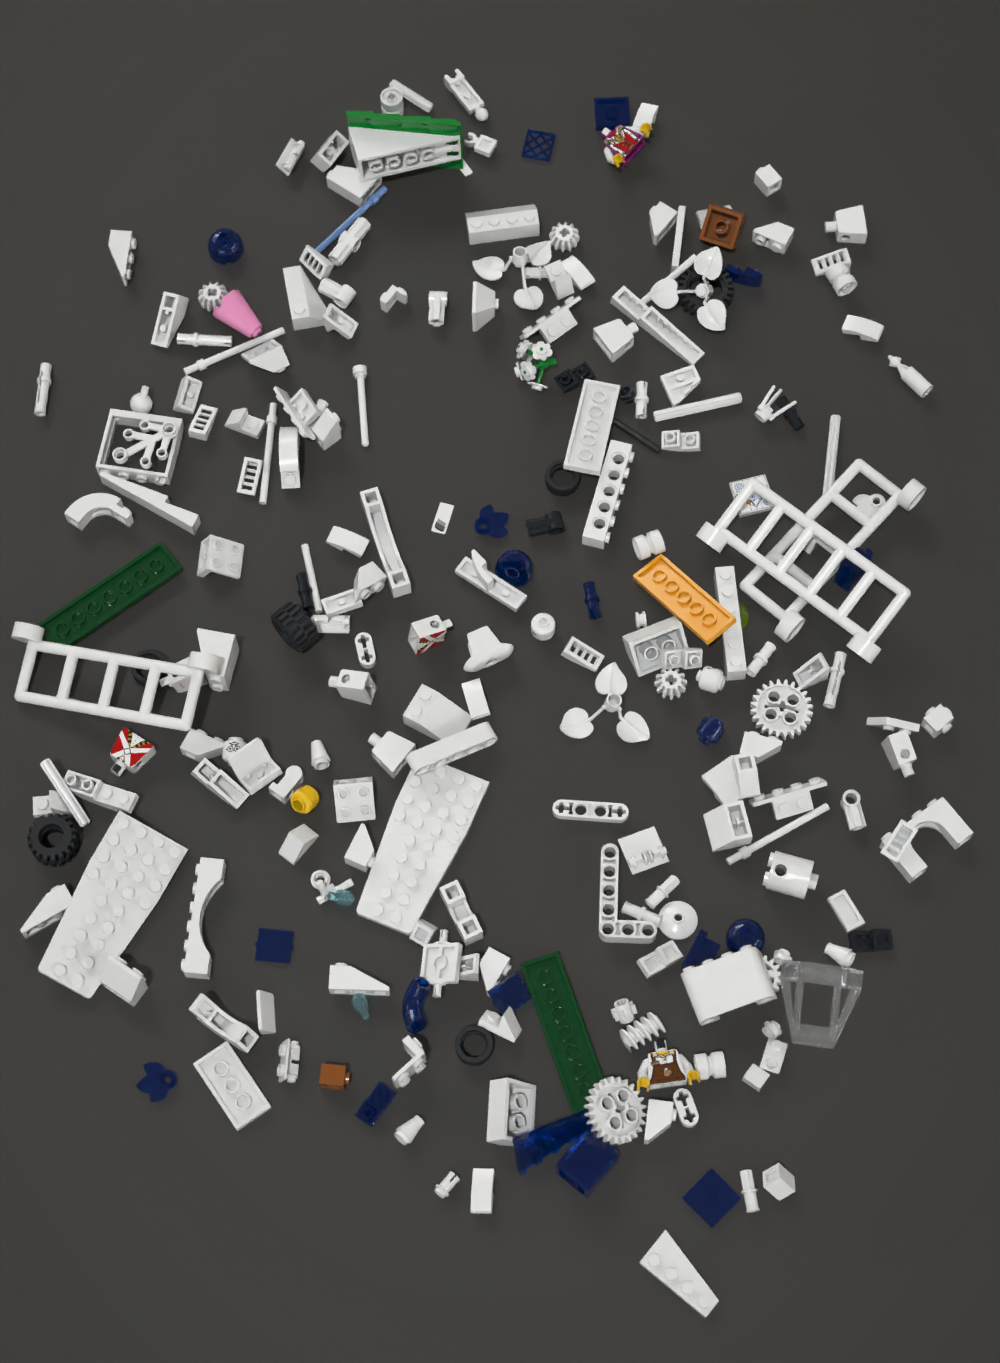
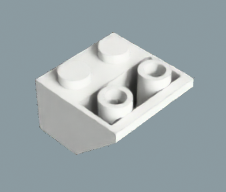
M743 800L723 804L703 814L712 852L751 844L753 836Z
M111 955L108 957L99 978L100 983L134 1007L148 989L143 973L134 967L130 969L127 966V962L120 957L116 959Z

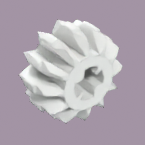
M558 222L557 227L553 226L552 232L549 234L551 246H555L556 251L561 249L562 253L566 249L571 252L572 248H576L579 241L578 229L574 228L573 224L568 226L567 222L564 225Z
M209 282L208 286L203 284V289L199 290L198 300L203 309L207 308L210 313L216 306H221V300L228 294V291L224 285H219L218 282L214 285Z
M671 666L668 668V671L662 669L661 674L656 675L657 680L654 682V686L658 687L656 690L657 694L663 693V699L667 695L670 700L673 699L674 695L679 698L681 693L686 691L687 680L684 679L685 674H679L678 668L672 671Z

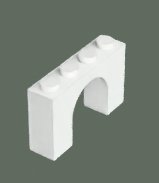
M941 797L939 800L935 798L927 804L928 808L923 811L918 810L911 816L912 819L907 822L917 829L928 827L939 831L955 850L967 842L973 834V831L944 797ZM900 828L899 831L903 832L907 836L911 835V833H909L908 831L904 830L903 828ZM891 832L886 833L881 838L882 841L879 846L881 850L890 838ZM896 834L895 837L901 840L902 842L905 843L907 841L900 835ZM895 841L891 842L897 848L902 849L903 846ZM911 842L898 863L889 859L909 884L925 873L928 867L915 852ZM890 847L887 848V851L895 856L898 855V852Z

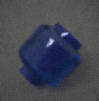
M710 716V718L704 717L696 729L697 735L700 736L698 740L707 746L709 743L717 744L725 731L724 723L714 716Z

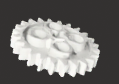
M777 679L775 685L772 681H769V687L763 684L762 690L757 689V695L752 697L754 702L750 704V707L753 708L750 710V714L754 715L752 722L758 721L756 728L762 727V734L767 731L769 732L768 736L774 734L775 737L779 738L780 735L783 737V740H786L787 735L793 739L794 733L800 736L801 729L806 730V724H810V717L813 715V712L810 711L813 709V705L809 704L811 697L805 698L807 691L800 692L801 685L795 688L794 681L791 685H788L787 679H785L784 684H781L780 680ZM769 697H776L778 701L773 702L769 700ZM794 700L797 704L791 705L788 701ZM771 714L775 719H768L766 715ZM785 718H792L794 722L789 723Z
M613 1076L593 1084L594 1088L589 1089L591 1095L585 1097L589 1104L584 1105L585 1108L589 1109V1112L584 1114V1116L590 1117L587 1124H593L591 1132L597 1130L596 1137H603V1142L610 1141L611 1145L631 1142L633 1138H637V1133L643 1131L640 1126L646 1124L642 1117L647 1116V1114L642 1112V1109L646 1108V1105H641L644 1097H638L639 1092L633 1090L635 1084L628 1085V1079L621 1081V1077L613 1078Z

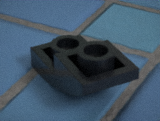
M584 361L571 371L568 368L554 377V380L562 392L566 393L582 386L585 379L592 380L596 376L587 362Z

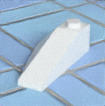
M299 265L283 268L294 331L324 326L322 317L326 311V306L302 267Z

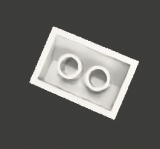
M675 616L622 636L626 652L638 677L661 669V649L689 648L682 623Z
M511 1078L490 1080L486 1142L501 1146L533 1147L536 1085Z

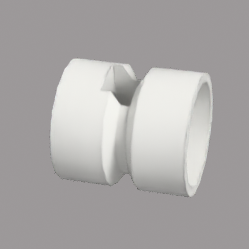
M395 87L384 89L380 95L382 113L399 114L402 116L404 113L402 92Z
M838 262L825 272V276L830 284H833L832 287L838 296L849 294L858 284L853 275H850V270L845 262Z
M658 529L648 532L646 536L642 534L632 538L634 551L640 561L651 557V553L657 555L665 552V544Z
M723 1051L711 1052L709 1056L706 1053L694 1054V1068L699 1072L700 1080H707L710 1076H713L714 1079L726 1077Z

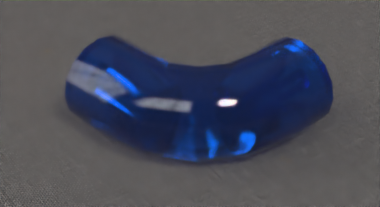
M420 976L413 978L405 992L402 1003L404 1024L410 1033H418L426 1026L422 1013V1004L431 989V985L425 978Z

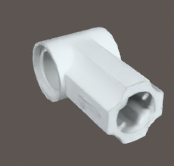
M327 277L322 279L318 287V292L333 299L335 304L344 309L347 308L356 296V291L349 285L344 284L342 286Z
M429 291L430 309L428 322L434 327L444 325L448 292Z
M847 790L841 798L840 805L844 809L849 831L861 830L867 825L860 804V795L856 790ZM846 798H853L855 803L849 804L846 801Z

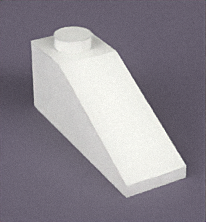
M166 291L163 292L151 344L165 348L169 347L185 316L189 298Z
M65 884L53 887L20 929L25 938L62 919L72 898Z
M346 963L330 965V994L390 996L389 986L352 966H347Z

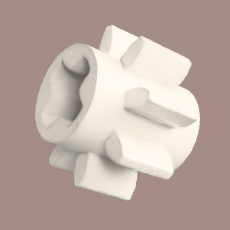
M626 998L617 1000L614 1003L615 1008L611 1009L613 1018H615L616 1022L620 1021L621 1024L630 1023L634 1020L633 1014L638 1013L633 1001L629 1002Z

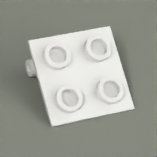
M654 826L618 839L632 875L669 862L666 855V847L662 845Z

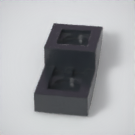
M891 929L850 931L848 933L849 949H852L854 953L893 949Z

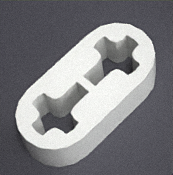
M361 632L355 637V645L360 665L368 669L376 664V655L371 636L366 632ZM361 639H365L366 648H363L362 643H360ZM364 653H368L370 662H366V660H364Z
M680 1088L673 1095L674 1106L677 1109L681 1124L684 1127L692 1128L698 1123V1111L691 1093L687 1089ZM679 1094L688 1097L685 1100L686 1106H683L681 1100L677 1101ZM685 1110H688L690 1116H695L691 1123L689 1120H684L686 1117Z

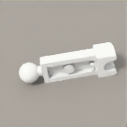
M455 69V78L445 75V86L454 94L469 114L475 112V117L478 121H486L489 113L483 108L484 102L466 81L461 71Z

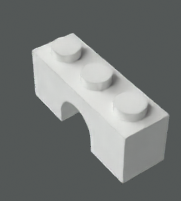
M458 880L439 887L440 896L465 946L483 939V930L475 914H472Z

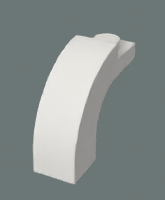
M297 426L280 427L279 465L282 489L301 487L299 469L300 437Z
M93 493L83 496L71 504L64 512L67 521L80 530H83L93 518L101 515L112 516L128 527L134 522L131 515L132 512L123 506L121 498L107 493Z
M202 993L199 994L188 1009L211 1031L246 1053L249 1052L259 1038L247 1025L229 1016Z

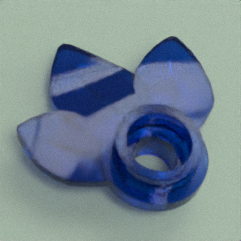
M487 505L480 510L479 518L474 523V529L481 535L488 534L493 538L503 537L508 534L504 526L508 521L509 514L494 512L492 505ZM481 525H486L487 527H486V528H481L480 526H481Z
M160 1063L144 1064V1070L147 1076L140 1080L136 1087L143 1093H150L151 1102H159L166 1097L168 1090L175 1087L177 1077L173 1071L165 1070ZM165 1078H170V1082L168 1084H165L163 1082Z

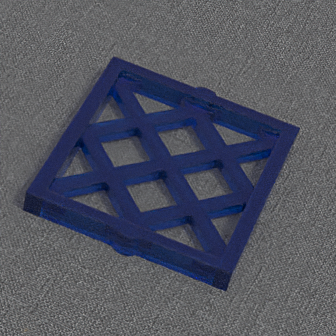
M528 129L521 157L550 162L556 134ZM541 137L544 141L538 143L537 139ZM534 141L536 146L531 147L529 143ZM546 143L548 148L543 149L541 145ZM539 147L541 151L536 154L534 149ZM532 151L534 155H528L527 153Z

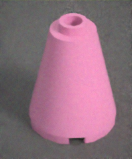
M234 289L222 298L221 306L215 307L213 316L249 338H257L262 333V324L239 290Z

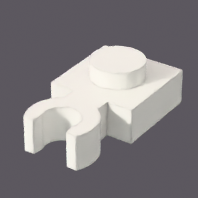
M469 132L468 138L472 140H464L466 147H474V152L489 158L497 146V140L482 134L478 138L474 133Z

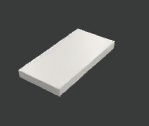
M228 1041L193 1063L237 1131L272 1108Z

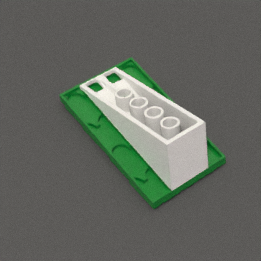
M346 111L351 159H354L360 182L428 166L463 169L462 129L460 121L456 119L431 118V116H401L391 113H374L373 111Z

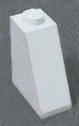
M339 165L330 170L326 176L328 188L359 207L382 184V177L360 182L356 168Z

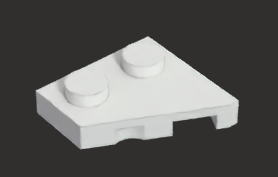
M694 364L660 376V381L672 407L677 406L701 381Z

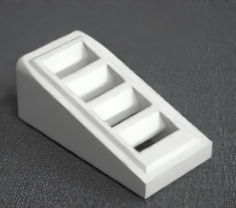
M306 245L299 259L320 280L328 278L335 265L309 245ZM308 252H309V253H310V256H309V258H308V260H307L306 257H307V254H308Z
M847 248L812 259L811 265L815 276L825 275L827 269L834 265L833 260H836L838 263L843 259L842 262H845L850 269L851 259ZM819 263L822 264L823 269H820Z
M201 404L189 427V437L207 441L218 413V408ZM205 410V411H209V412H212V413H211V414H207V413H203V411ZM201 416L208 417L209 419H203Z
M244 457L237 493L250 496L256 495L263 470V460ZM248 466H255L257 467V470L248 468ZM246 473H255V476L246 475ZM245 479L254 480V483L245 482L244 480H245ZM243 485L253 488L252 490L243 489Z
M573 636L561 653V656L593 672L597 671L605 657ZM572 646L575 647L574 652L570 651ZM579 650L583 651L580 656L577 655ZM586 653L590 654L587 660L583 659ZM593 656L596 657L594 664H591Z
M901 819L880 853L898 863L918 829ZM900 828H903L904 830L908 831L909 833H911V835L907 836L903 832L899 831ZM896 834L900 835L907 841L905 843L902 842L901 840L895 837ZM895 841L903 846L902 849L897 848L891 842ZM890 847L898 852V855L895 856L887 851V848Z

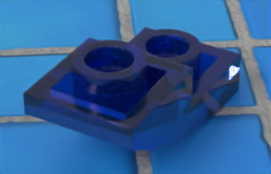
M729 263L725 267L724 274L728 272L729 278H732L734 283L750 287H760L762 285L763 275L756 269L747 267L745 271H742L738 266H733Z
M379 1081L355 1116L372 1127L397 1093Z

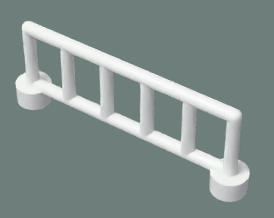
M750 478L715 526L706 521L696 534L699 539L718 553L723 550L726 544H729L848 631L853 637L846 646L870 664L882 650L874 643L911 595L910 589L755 478ZM755 492L775 507L749 542L745 543L726 528L752 493ZM785 513L805 529L778 565H775L756 550ZM815 535L835 549V551L809 586L805 587L786 572ZM846 557L866 573L837 610L816 594L842 559ZM876 579L897 595L870 631L867 632L847 616Z

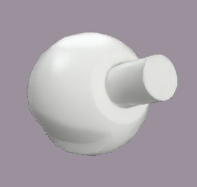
M142 386L141 392L131 398L130 407L133 412L147 414L151 410L152 400L147 395L149 387Z

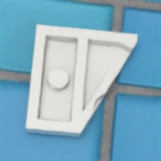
M867 717L866 725L881 727L886 731H902L906 729L908 735H911V732H919L920 724L890 717Z

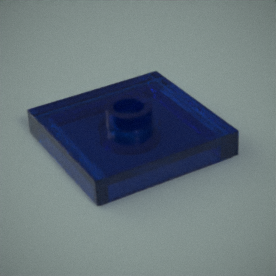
M629 97L594 98L596 131L603 130L606 127L614 130L618 125L630 126Z
M711 1168L682 1199L713 1228L741 1200V1197Z

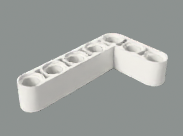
M606 844L601 850L599 937L602 941L608 943L650 944L654 942L657 935V926L653 922L617 920L619 850L614 844ZM612 852L615 856L608 858L605 856V853ZM612 871L614 876L607 877L604 873ZM609 889L612 890L614 894L611 896H607L604 894V891ZM609 908L613 910V914L606 915L603 911ZM604 928H611L613 932L605 934L602 930ZM626 928H629L633 931V933L631 935H625L622 931ZM650 929L653 934L646 936L643 934V930Z

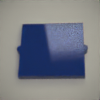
M259 928L258 941L255 943L257 947L255 961L290 964L291 952L294 949V931Z
M517 972L487 991L493 1001V1006L498 1009L501 1016H503L509 1006L514 1011L532 999L526 988L527 984L521 980Z

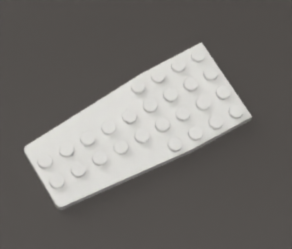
M443 765L419 776H415L413 771L410 770L393 807L376 854V860L371 868L357 906V914L405 935H411L417 921L422 917L466 838L490 785L489 781L448 765Z
M119 810L91 857L40 962L38 971L79 995L90 999L101 984L99 978L108 957L111 955L116 959L123 953L159 901L188 849Z

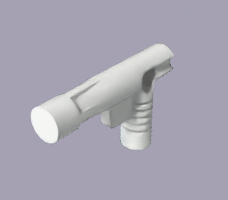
M351 878L336 887L333 883L325 886L323 880H318L316 885L321 895L316 897V900L320 905L345 889L350 888L354 885Z

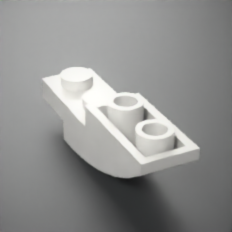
M68 770L64 777V781L74 795L116 812L120 810L131 814L139 798L136 793L104 784L99 779Z

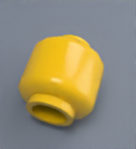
M302 785L291 795V806L296 812L307 814L318 805L319 795L313 787Z

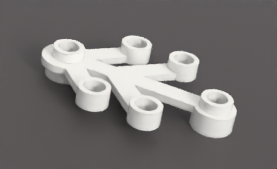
M142 420L139 427L144 433L135 432L132 429L124 430L123 436L126 441L136 439L141 442L126 450L122 447L114 449L112 452L114 461L118 464H123L128 460L129 456L146 448L143 457L140 459V464L143 469H149L152 466L151 457L156 442L161 439L162 443L160 448L157 449L156 455L159 460L167 459V449L170 440L179 433L176 423L167 421L160 425L150 423L148 420ZM150 430L158 432L154 435L145 434Z

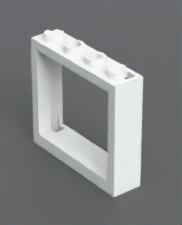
M110 408L95 466L98 475L102 471L124 480H136L140 483L151 482L159 486L170 485L184 432L183 420L181 418ZM142 420H148L150 423L160 425L167 421L177 424L179 433L173 438L165 473L107 465L117 424L139 427Z

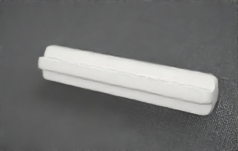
M395 79L390 82L389 87L398 88L404 98L426 112H430L433 109V103Z

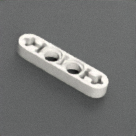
M561 799L555 801L552 807L553 815L558 819L623 823L628 819L629 815L627 806L622 803ZM562 805L564 809L568 810H563V813H559L558 809ZM570 806H573L572 814H569ZM578 806H583L586 809V813L578 815L575 809ZM599 807L604 808L606 814L604 816H597L595 810ZM609 808H612V811H611V812H613V813H611V817H608V816H609ZM618 809H621L622 813H625L622 814V817H618Z

